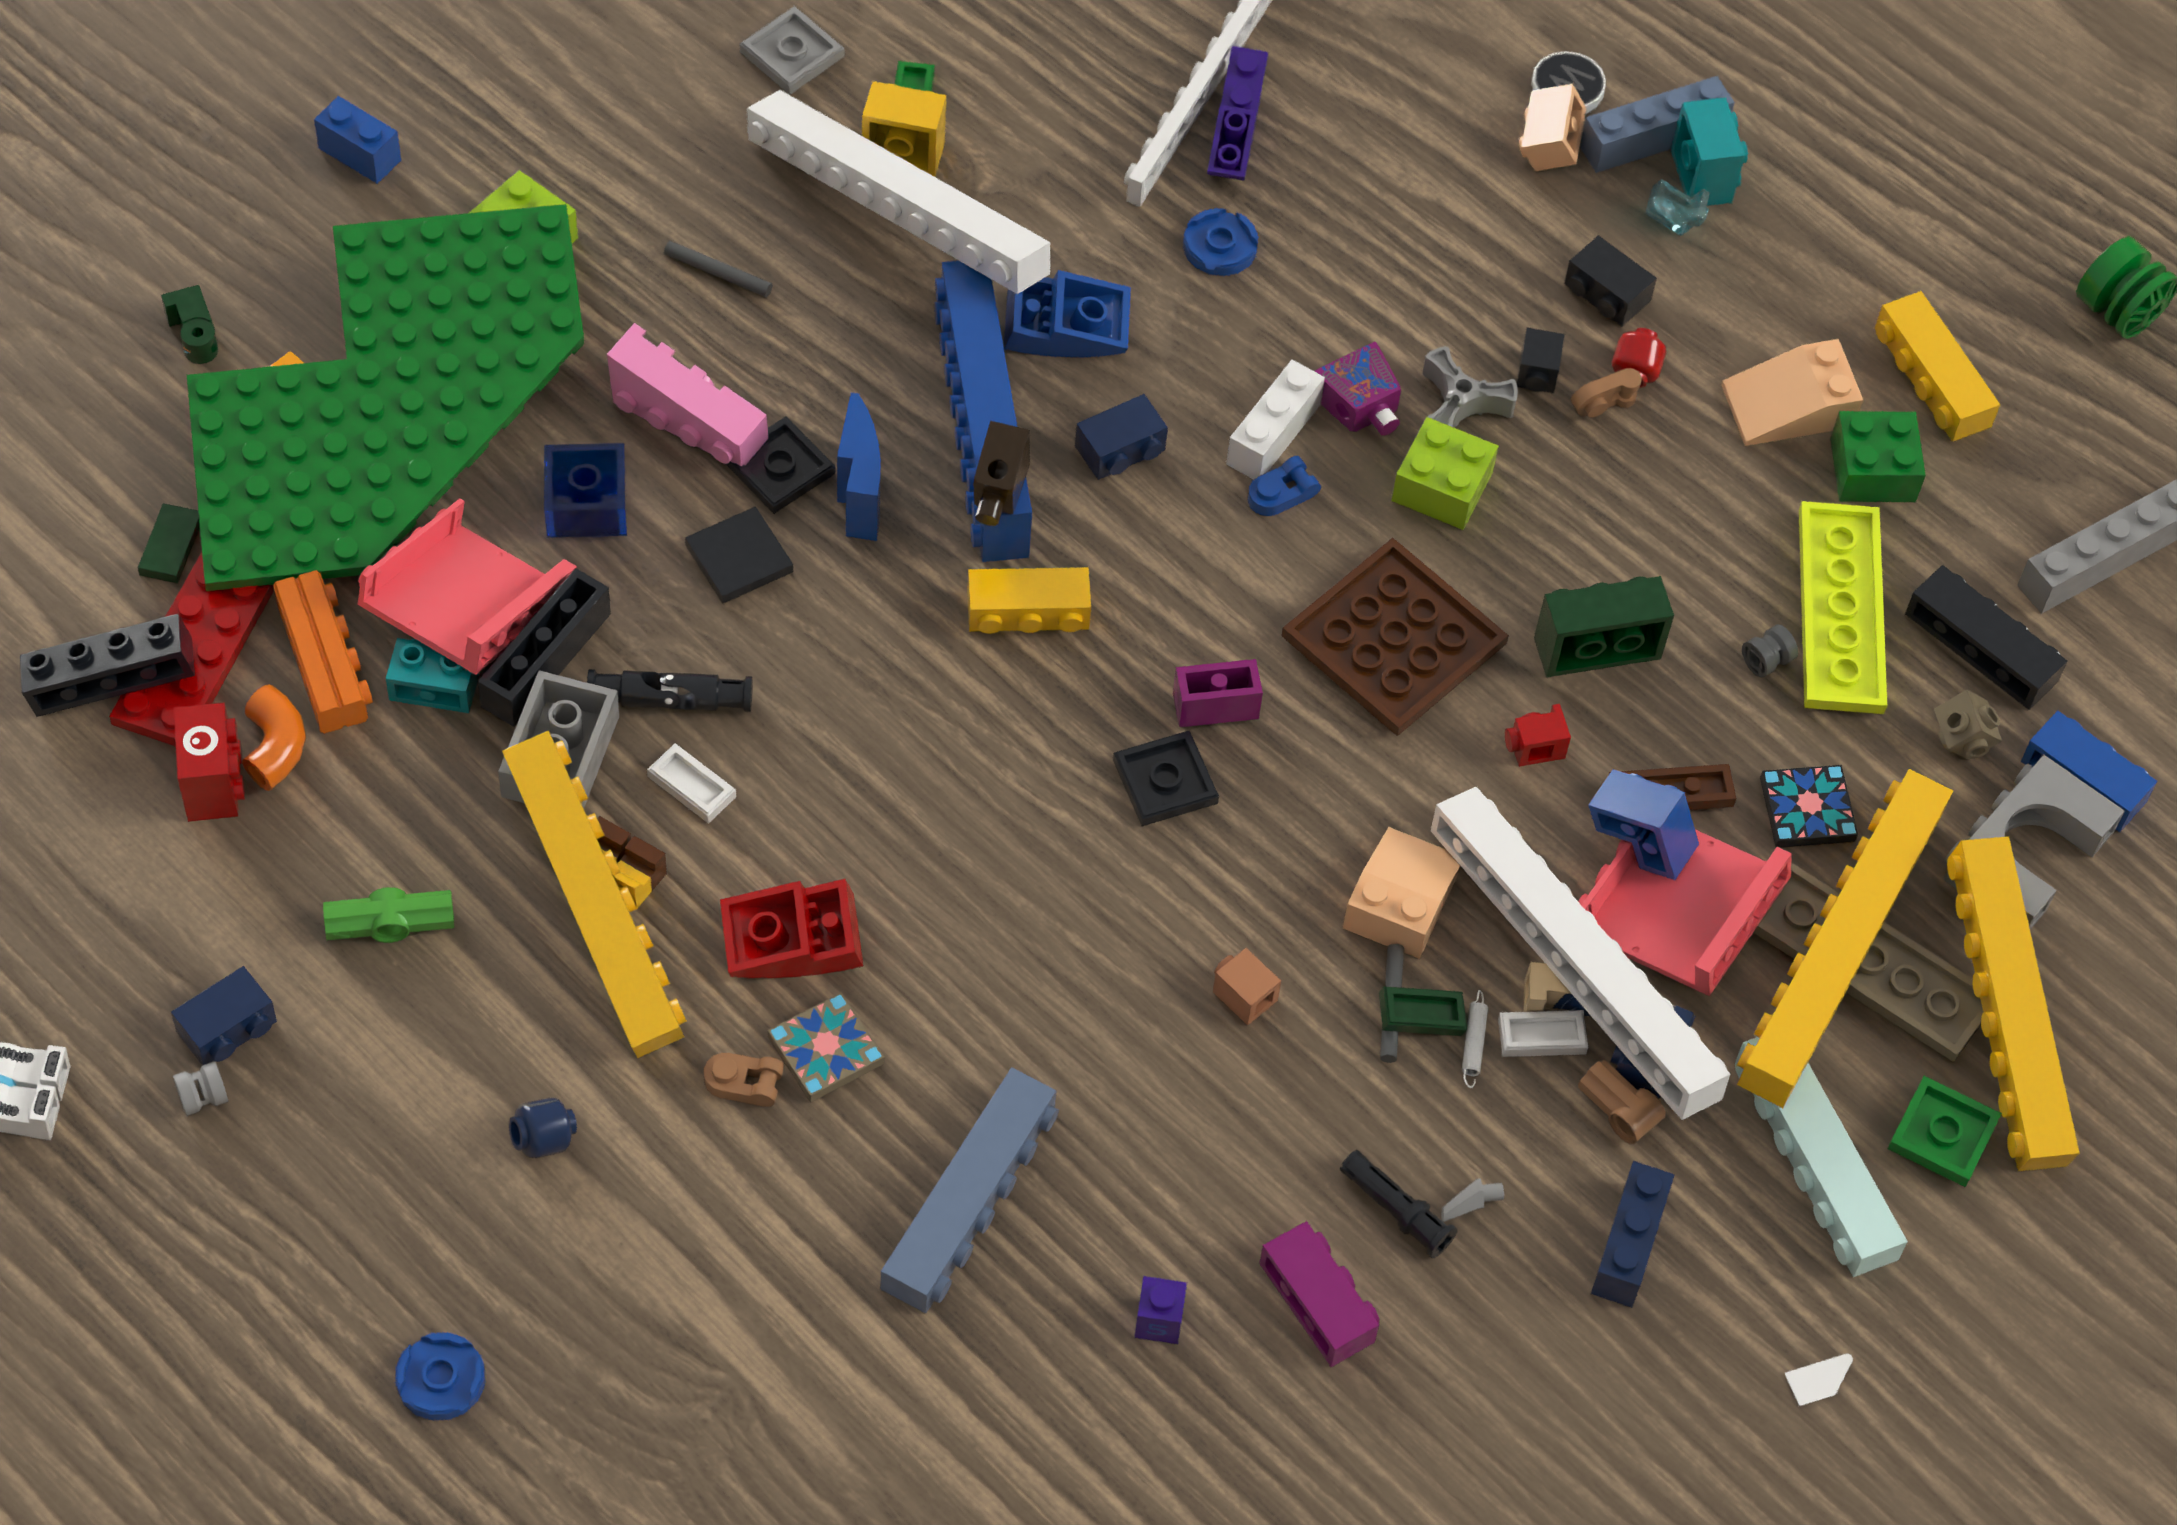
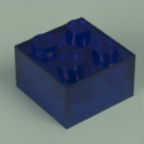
M625 443L544 445V513L547 538L627 536Z

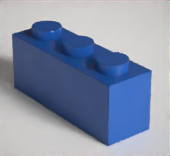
M2058 710L2029 741L2021 759L2023 764L2029 763L2031 766H2034L2045 755L2122 808L2125 812L2116 828L2119 832L2124 829L2147 803L2157 783V780L2151 777L2144 768L2131 763L2117 753L2110 744L2100 741L2083 729L2076 720L2068 718Z

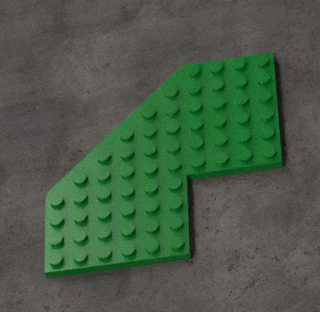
M566 204L333 226L347 359L186 375L206 591L271 585L276 581L290 577L298 578L301 574L315 570L321 573L323 579L361 575L367 566L376 564L393 544L395 546L398 545L417 524V519L429 506L433 507L453 486V480L465 467L469 468L489 447V441L501 429L505 430L522 412L524 404L536 391L540 392L560 371L559 366L572 353L574 355L584 345V332Z

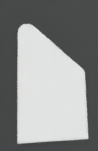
M1843 1354L1784 1373L1799 1406L1834 1396L1853 1361V1357L1850 1354Z

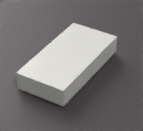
M676 743L647 769L648 778L708 824L736 798L735 788Z
M1583 1010L1504 1012L1499 1014L1498 1023L1502 1057L1586 1055L1588 1042Z

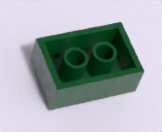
M1640 576L1625 582L1612 584L1596 583L1586 588L1574 590L1558 589L1552 593L1545 594L1534 640L1546 678L1660 660L1673 622L1674 613L1661 576L1650 578Z

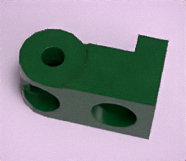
M199 284L162 294L163 308L169 327L178 324L181 326V340L186 358L196 364H206L212 361L217 356L218 344L215 337V328Z

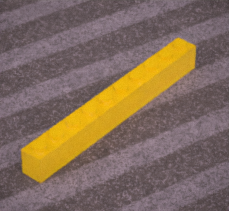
M1908 769L1901 783L1893 780L1883 800L1889 806L1886 811L1880 808L1877 809L1867 829L1873 832L1871 838L1868 839L1862 836L1852 855V858L1858 862L1854 868L1846 865L1836 884V887L1842 891L1838 897L1830 894L1820 913V916L1825 918L1823 925L1820 926L1814 923L1803 944L1809 948L1806 956L1799 952L1797 953L1787 973L1788 976L1793 978L1790 985L1781 982L1770 1004L1776 1007L1774 1014L1764 1013L1754 1032V1035L1760 1038L1756 1046L1750 1043L1746 1045L1736 1065L1743 1069L1737 1083L1738 1086L1784 1108L1938 824L1953 790L1911 769Z

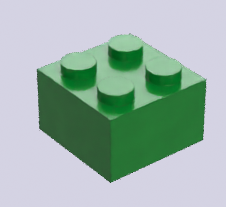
M1839 411L1830 437L1839 502H1916L1926 477L1916 412Z

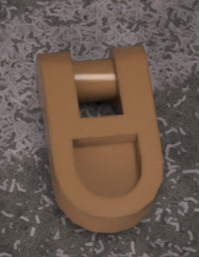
M1627 368L1592 381L1579 388L1572 395L1571 403L1580 416H1589L1590 418L1601 415L1608 408L1615 405L1629 408L1636 401L1637 391L1642 380L1641 374L1635 369Z
M720 1053L707 1061L704 1067V1084L707 1090L716 1097L770 1107L775 1104L778 1093L775 1083L776 1080L782 1077L784 1063L773 1057L758 1059L732 1053ZM748 1076L759 1078L758 1083L754 1085L746 1084Z

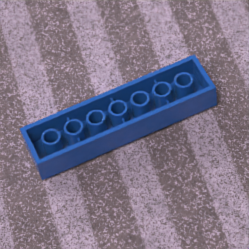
M961 261L942 262L941 278H935L937 302H934L936 325H941L942 333H939L941 356H946L947 364H944L946 387H951L952 395L949 396L951 418H956L958 426L955 427L956 449L962 450L963 459H960V473L962 482H967L968 491H965L967 514H972L973 523L970 525L972 546L980 547L982 562L1029 558L1032 508L1026 478L1013 514L1002 513L999 524L996 526L982 524L975 518L978 506L974 504L973 483L990 421H995L1017 427L992 279Z

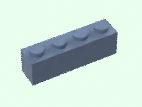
M1715 76L1586 117L1580 148L1594 171L1598 173L1670 150L1683 102L1726 97L1731 112L1735 102L1719 77Z

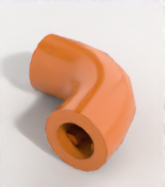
M268 684L259 688L250 697L245 707L246 717L262 729L264 738L261 744L242 760V764L249 776L260 787L270 791L285 779L300 761L306 734L299 711L287 696L273 685Z

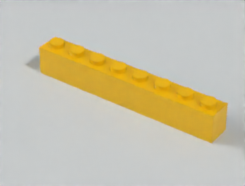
M548 730L502 750L637 1058L684 1038L685 1036L680 1024L687 1022L677 998L669 1001L663 987L670 984L661 962L658 961L652 964L647 953V949L654 947L644 923L636 926L630 912L637 910V907L628 887L619 889L614 875L621 873L611 849L606 852L602 851L598 838L605 835L595 813L586 815L581 802L588 800V796L579 776L571 779L565 766L571 764L572 760L563 740L555 743Z
M2008 836L1961 840L1948 857L1947 870L1949 878L1952 881L1955 880L1958 893L1956 897V912L1959 919H1963L1966 930L1964 949L1966 956L1972 958L1975 971L1972 980L1975 996L1981 999L1983 1008L1981 1016L1982 1032L1990 1040L1992 1050L1990 1069L1992 1075L1998 1077L2001 1091L1998 1098L1999 1110L2002 1113V1117H2006L2008 1123V1152L2012 1158H2015L2018 1171L2067 1167L2080 1152L2010 838Z

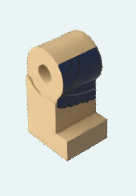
M1530 962L1524 979V1012H1540L1544 1008L1569 1011L1583 1010L1584 1017L1591 1016L1546 963Z

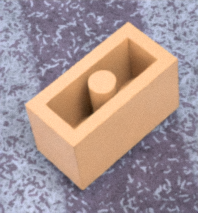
M1573 84L1531 91L1529 107L1525 109L1526 123L1524 134L1520 137L1519 146L1522 156L1529 160L1534 171L1577 164L1586 106Z

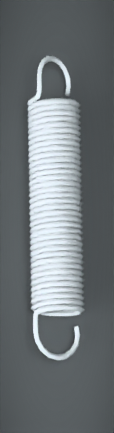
M1481 990L1477 993V1000L1470 1003L1462 1062L1464 1082L1469 1088L1474 1087L1476 1079H1474V1084L1469 1086L1466 1082L1465 1074L1468 1076L1480 1074L1488 1006L1484 1004ZM1479 992L1481 993L1482 1003L1477 1002L1479 999Z

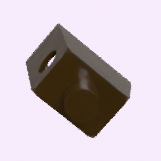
M990 421L973 483L974 504L978 506L975 518L980 523L996 526L999 524L1002 513L1013 514L1015 512L1030 466V430Z

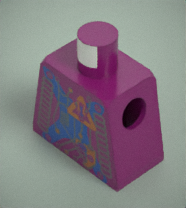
M1375 341L1314 371L1325 377L1321 405L1349 431L1357 432L1373 424L1382 436H1386L1399 426L1400 421L1394 413L1398 410L1401 387Z

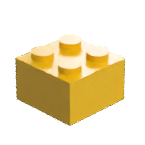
M872 81L862 114V136L935 177L945 145L946 95Z

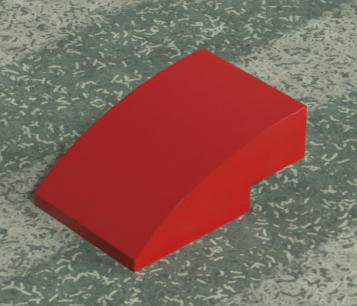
M846 879L804 888L801 881H796L720 899L727 966L731 977L788 978L820 975L864 967L854 893Z

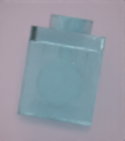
M1660 179L1652 187L1645 214L1682 236L1692 227H1699L1706 219L1709 211L1706 206L1710 192L1702 189L1691 198L1663 179Z

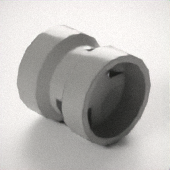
M215 1061L202 1065L199 1071L192 1074L184 1071L173 1075L186 1116L198 1113L202 1106L208 1104L218 1106L229 1102ZM194 1080L198 1081L203 1096L202 1099L199 1097Z

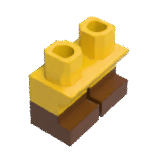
M599 816L597 819L605 836L598 838V842L603 852L611 849L621 873L614 875L619 889L628 887L638 909L666 876V855L661 850L636 836H633L631 839V833Z

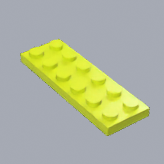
M1802 501L1799 508L1804 708L1884 714L1887 708L1880 507Z

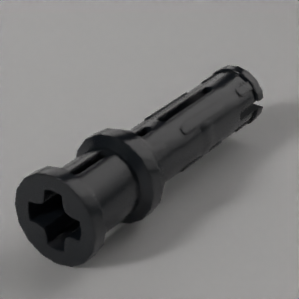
M1359 1150L1353 1151L1344 1160L1340 1171L1398 1220L1400 1231L1406 1235L1410 1233L1427 1248V1255L1435 1258L1451 1244L1457 1234V1228L1453 1224L1446 1225L1430 1211V1204L1420 1199L1415 1200Z

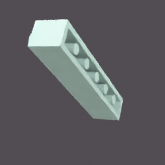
M1758 1037L1742 1043L1735 1062V1069L1739 1078L1743 1069L1736 1065L1746 1045L1750 1043L1756 1046L1760 1039ZM1807 1063L1784 1108L1753 1093L1755 1107L1759 1116L1763 1120L1767 1119L1774 1132L1776 1147L1783 1156L1787 1155L1794 1168L1793 1173L1796 1184L1801 1191L1807 1192L1814 1205L1813 1211L1818 1224L1828 1230L1834 1241L1833 1248L1839 1262L1842 1265H1847L1852 1276L1856 1277L1898 1261L1908 1241L1809 1063Z

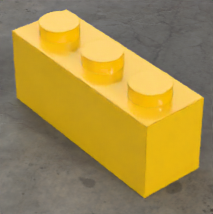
M1089 567L968 569L969 632L992 634L999 631L1034 633L1039 630H1062L1064 632L1089 630L1091 615Z

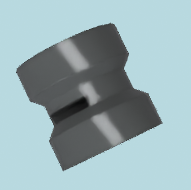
M1777 624L1766 630L1762 638L1754 637L1743 643L1742 655L1748 668L1756 676L1763 678L1774 672L1778 664L1786 665L1798 657V647L1788 629Z

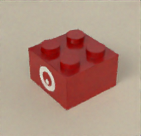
M225 703L175 707L177 779L188 822L238 817V800H245L243 776L240 775L239 765H242L243 757L241 741L238 740L236 719H228Z

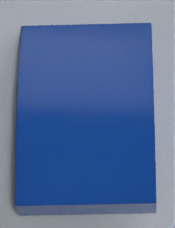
M1058 270L1053 279L1045 277L1019 294L1008 289L1004 349L1054 357H1097L1126 353L1129 337L1131 287Z
M852 392L837 454V502L846 503L847 537L877 541L880 523L881 459L879 442L868 408L859 393Z

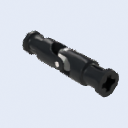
M588 669L587 683L617 690L618 703H621L622 707H661L716 711L718 707L743 708L745 712H751L752 676H746L744 680L720 679L718 674L657 673L624 670L622 674L597 673L595 669ZM679 687L688 690L689 693L679 695Z

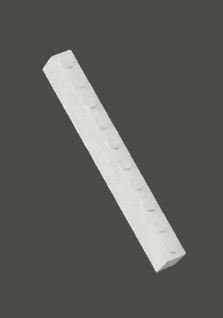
M779 90L747 108V131L750 141L1016 294L1050 275L1049 241L785 92Z
M1474 787L1436 804L1431 826L1432 834L1548 965L1552 972L1678 1117L1683 1120L1721 1101L1730 1077L1724 1062L1711 1053L1701 1041L1698 1033L1693 1028L1688 1027L1675 1012L1670 1001L1658 993L1648 981L1645 973L1635 967L1623 953L1620 945L1611 939L1598 925L1594 915L1581 906L1572 895L1569 887L1558 880L1547 867L1545 860L1540 855L1535 854L1523 840L1520 832L1515 827H1512L1498 812L1494 802L1487 799L1477 787Z

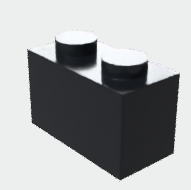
M1598 235L1569 261L1564 284L1575 295L1584 298L1595 306L1602 315L1611 318L1623 327L1651 302L1657 278Z

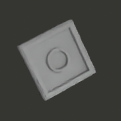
M795 6L740 43V53L789 95L842 59L845 50L843 46Z

